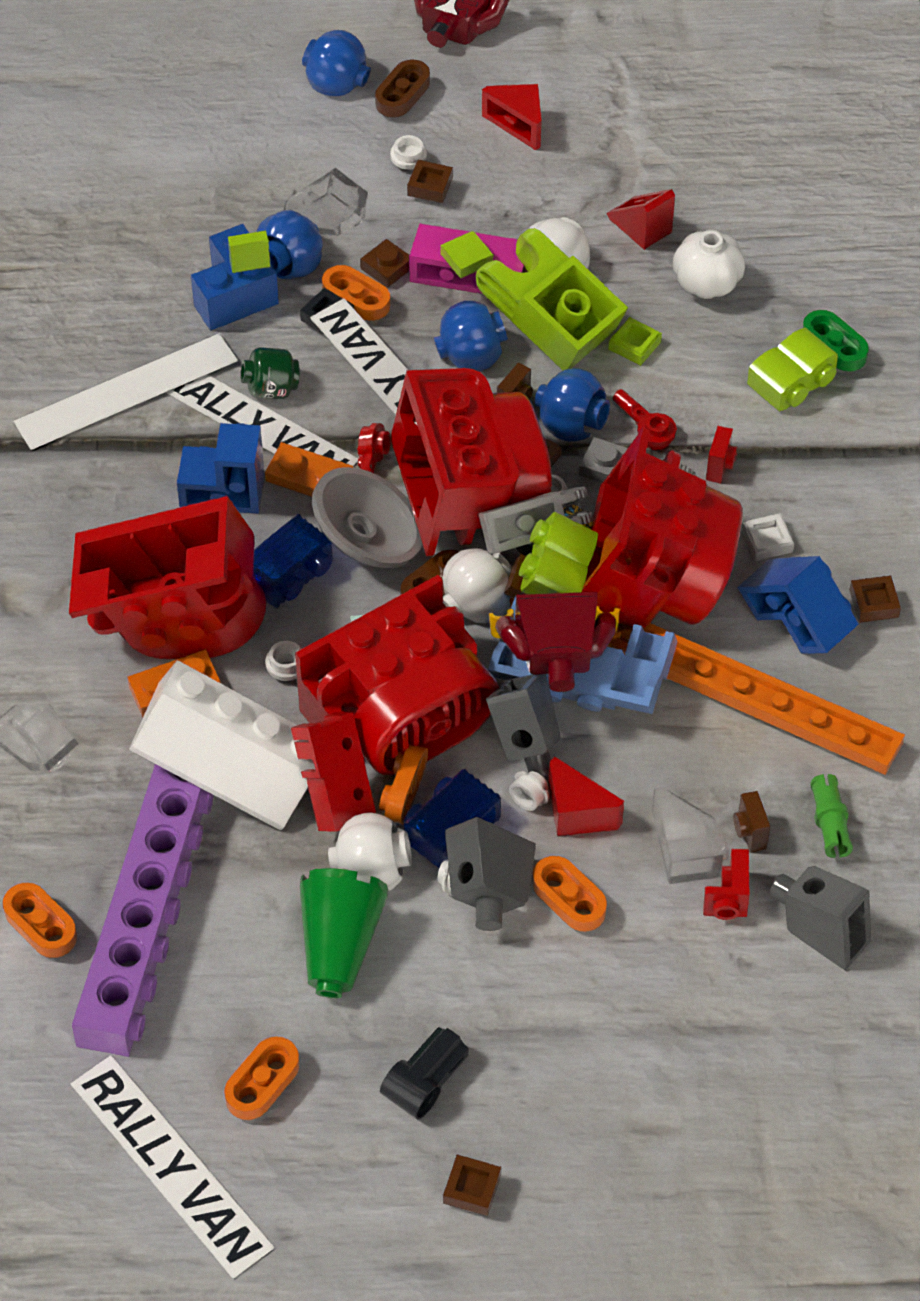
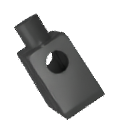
M530 674L506 680L486 698L506 758L509 761L524 758L528 773L534 771L542 776L548 775L549 762L551 761L549 751L560 740V730L546 674Z
M476 817L446 829L451 894L454 899L476 908V928L483 931H496L502 928L503 913L522 907L528 901L536 843Z
M816 866L808 867L797 880L785 874H780L774 880L770 888V896L785 905L787 929L790 933L846 971L871 942L869 890Z

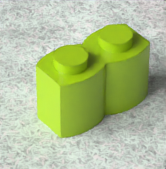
M806 327L801 328L790 334L778 347L764 352L749 366L747 384L779 412L784 411L790 406L796 407L800 405L807 397L809 391L818 387H825L834 379L837 373L838 354Z
M557 512L552 513L545 521L540 519L530 536V542L534 543L532 554L529 553L526 556L519 570V576L523 577L521 591L526 594L582 592L587 577L588 565L596 548L598 533Z

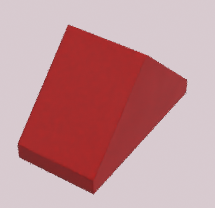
M538 84L494 85L483 88L482 117L532 149L538 150L541 147L542 125Z
M672 189L634 196L607 212L610 221L645 250L672 233L675 194Z
M553 757L549 762L548 786L557 836L618 830L623 824L625 801L557 757Z

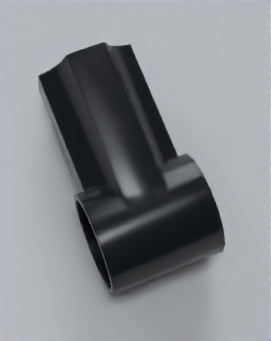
M438 1027L408 1061L400 1060L390 1069L381 1084L380 1093L415 1119L423 1118L436 1103L441 1093V1086L469 1056V1048L455 1032L449 1028L442 1029Z

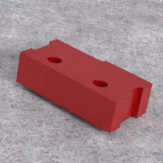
M334 712L323 716L324 721L302 723L291 727L293 740H299L294 742L298 759H313L315 769L301 771L302 778L307 780L318 831L337 832L340 831L349 819L356 815L376 813L353 712Z

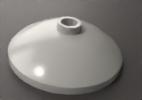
M344 467L327 472L315 486L312 494V507L316 520L327 539L351 559L372 567L397 568L409 563L420 551L422 540L410 501L398 488L384 478L366 470Z

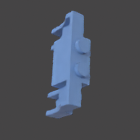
M516 597L514 598V601H513V604H512V607H511V609L514 610V619H515ZM634 624L625 655L620 649L607 647L602 656L591 659L588 672L574 673L575 686L572 690L555 692L550 689L552 701L561 702L562 698L577 701V705L581 708L600 712L602 707L615 710V707L618 706L653 714L662 680H667L678 642L675 634L668 631L665 632V636L644 632L642 626ZM500 638L493 651L488 671L494 678L502 680L530 675L531 673L528 671L526 661L517 659Z

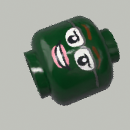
M255 348L249 360L242 361L240 371L241 383L248 385L250 394L255 398L285 399L289 396L291 390H297L300 376L299 361L293 359L292 354L287 349Z

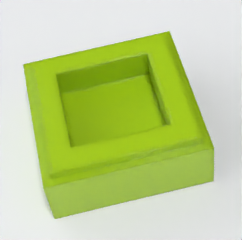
M266 230L228 237L232 273L270 267L269 241Z
M474 231L440 245L442 257L460 278L476 272L485 263L493 261L492 252Z
M629 317L609 340L608 350L641 366L661 343L662 333Z

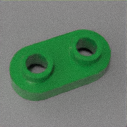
M815 310L804 318L803 328L806 327L838 354L837 369L852 372L861 369L866 364L869 351L867 341L835 313L827 310Z

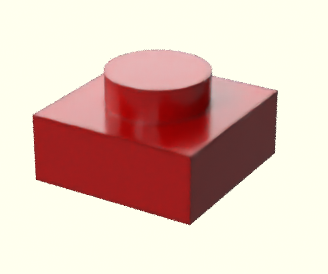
M717 426L708 455L707 481L721 484L725 469L733 470L738 446L731 445L732 428Z

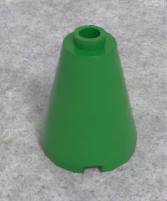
M324 868L310 870L308 879L304 874L300 878L299 887L307 981L311 987L316 989L315 993L319 996L341 998L343 992L351 991L388 898L389 890L387 884L376 877L371 876L369 884L357 880V871Z

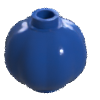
M345 30L329 31L320 36L318 40L312 39L307 45L302 58V65L306 67V76L312 88L316 92L328 96H342L348 94L357 86L364 87L371 72V67L366 65V53L362 43L355 35Z
M283 210L268 216L259 224L257 232L266 230L269 241L270 264L276 271L277 278L290 280L308 276L316 270L322 258L323 241L317 225L311 219L293 210ZM293 262V267H291V268H289V269L282 270V269H284L286 266H288L290 263Z
M463 301L451 306L441 319L440 336L433 338L441 360L448 357L449 361L457 368H469L479 372L490 368L497 362L502 354L500 343L508 340L499 312L489 313L485 304L476 301Z
M579 368L566 369L558 373L547 385L541 384L535 396V406L540 407V419L544 427L553 436L568 442L581 441L590 437L591 433L585 432L584 426L601 430L610 412V402L606 400L605 390L599 380L589 371Z

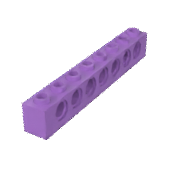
M155 764L72 1022L76 1047L127 1057L130 1055L133 1042L140 1041L143 1036L146 1018L142 1012L146 1001L152 1002L157 988V975H154L158 962L164 963L169 948V937L166 936L169 924L176 925L181 906L178 894L181 887L186 888L189 884L192 871V862L189 861L192 850L198 851L203 835V826L200 825L203 814L209 815L214 799L213 794L187 780H181L183 778ZM173 813H182L178 816H169ZM162 849H171L169 852L166 853L158 852ZM149 886H161L155 890H146ZM139 923H148V924H149V925H147L146 927H143V928H135V927H133V926H135L136 924H139ZM127 961H137L133 966H121ZM117 999L126 1000L123 1004L118 1006L108 1005L110 1002Z

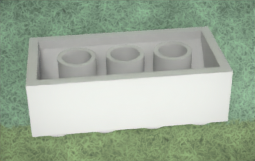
M178 660L158 683L129 748L130 751L280 831L285 827L308 788L307 780L302 778L301 771L315 769L313 759H298L294 742L299 740H293L291 727L297 726L295 723Z

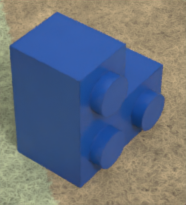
M244 224L209 236L212 267L191 275L194 307L210 331L279 304L277 273L271 264L270 267L232 273L228 237L249 233Z
M220 423L216 448L183 446L177 479L179 507L228 496L240 513L259 514L265 479L261 426L244 423Z
M820 556L769 559L737 587L757 621H783L801 654L828 653L859 625L851 611L849 601L841 594L832 578L829 566L822 561Z

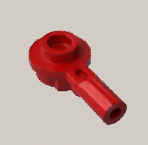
M623 389L618 390L614 394L612 400L635 420V423L638 425L637 432L639 433L643 427L650 430L647 448L661 450L668 447L675 439L677 428L676 423L671 417L662 413H649Z
M372 423L370 426H363L360 431L357 452L359 456L358 467L362 470L374 473L376 462H380L383 456L389 453L391 446L390 433L385 431L382 423Z

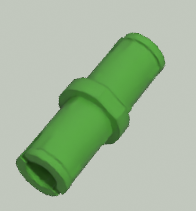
M824 774L815 776L810 782L816 803L814 819L815 824L822 831L825 854L830 858H835L834 846H836L839 858L846 857L853 851V845L847 828L849 812L846 805L841 801L838 779L835 775L828 774L829 786H827Z

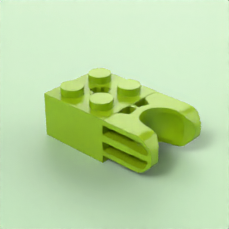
M536 228L527 229L517 240L516 255L528 272L520 273L513 271L502 262L494 260L485 263L477 270L476 284L479 290L563 371L571 369L616 330L628 307L576 257L571 256L569 258L540 230Z

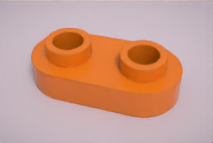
M336 265L324 272L322 276V289L326 288L352 303L354 310L363 320H379L390 311V292L379 282L346 265Z
M409 744V748L406 749L404 756L398 752V757H396L393 767L396 777L392 786L385 785L379 803V809L385 811V817L395 823L403 825L408 817L426 769L428 748L414 747Z
M548 856L541 859L535 865L532 879L534 892L568 926L577 931H592L604 922L607 908L605 895L568 859L560 856ZM550 881H558L561 883V885L553 887L548 885L547 883ZM581 909L589 910L591 913L588 915H582L577 913V911Z
M20 883L11 887L6 892L3 898V909L7 921L39 954L49 958H58L68 954L74 948L77 942V932L73 919L40 886L34 883ZM27 907L34 909L28 914L20 913L21 910ZM54 935L62 937L57 941H48Z
M275 1036L264 1039L255 1047L225 1085L226 1106L232 1115L239 1119L252 1120L259 1118L267 1112L299 1071V1054L294 1043L284 1037ZM277 1061L284 1064L280 1069L269 1067L271 1063ZM246 1095L256 1097V1100L251 1103L241 1101Z

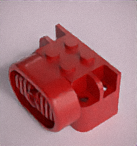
M474 369L406 370L390 439L426 556H433L435 554L441 531L454 530L460 545H470L476 529H482L479 513L551 492L552 473L548 448L533 405L525 394L521 392L492 393L487 378L481 372Z
M643 427L599 488L593 515L594 520L591 524V530L598 533V539L592 559L588 565L587 577L582 592H597V606H600V610L610 613L614 612L615 608H619V622L629 627H633L634 624L640 625L643 628L649 626L660 611L687 624L695 625L703 621L713 610L728 583L736 559L743 508L737 499L707 486L705 480L680 469V453L672 450L663 460L646 453L650 430Z
M228 496L75 533L69 615L72 618L87 615L88 624L95 633L109 635L119 632L122 638L134 650L153 658L180 659L203 650L207 651L209 658L231 653L243 646L255 635L263 622L266 612L265 593L253 576L254 533Z
M439 575L432 577L295 652L300 712L309 723L324 721L323 716L334 712H353L363 758L367 760L376 772L387 776H394L393 767L395 759L398 757V752L404 756L406 749L409 748V744L414 747L428 748V762L473 735L491 716L486 698L499 688L497 680L477 657V644L464 628L463 613L457 607H446L443 603V580Z

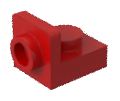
M731 849L730 866L721 867V886L705 887L704 916H714L721 920L747 917L750 896L749 849Z

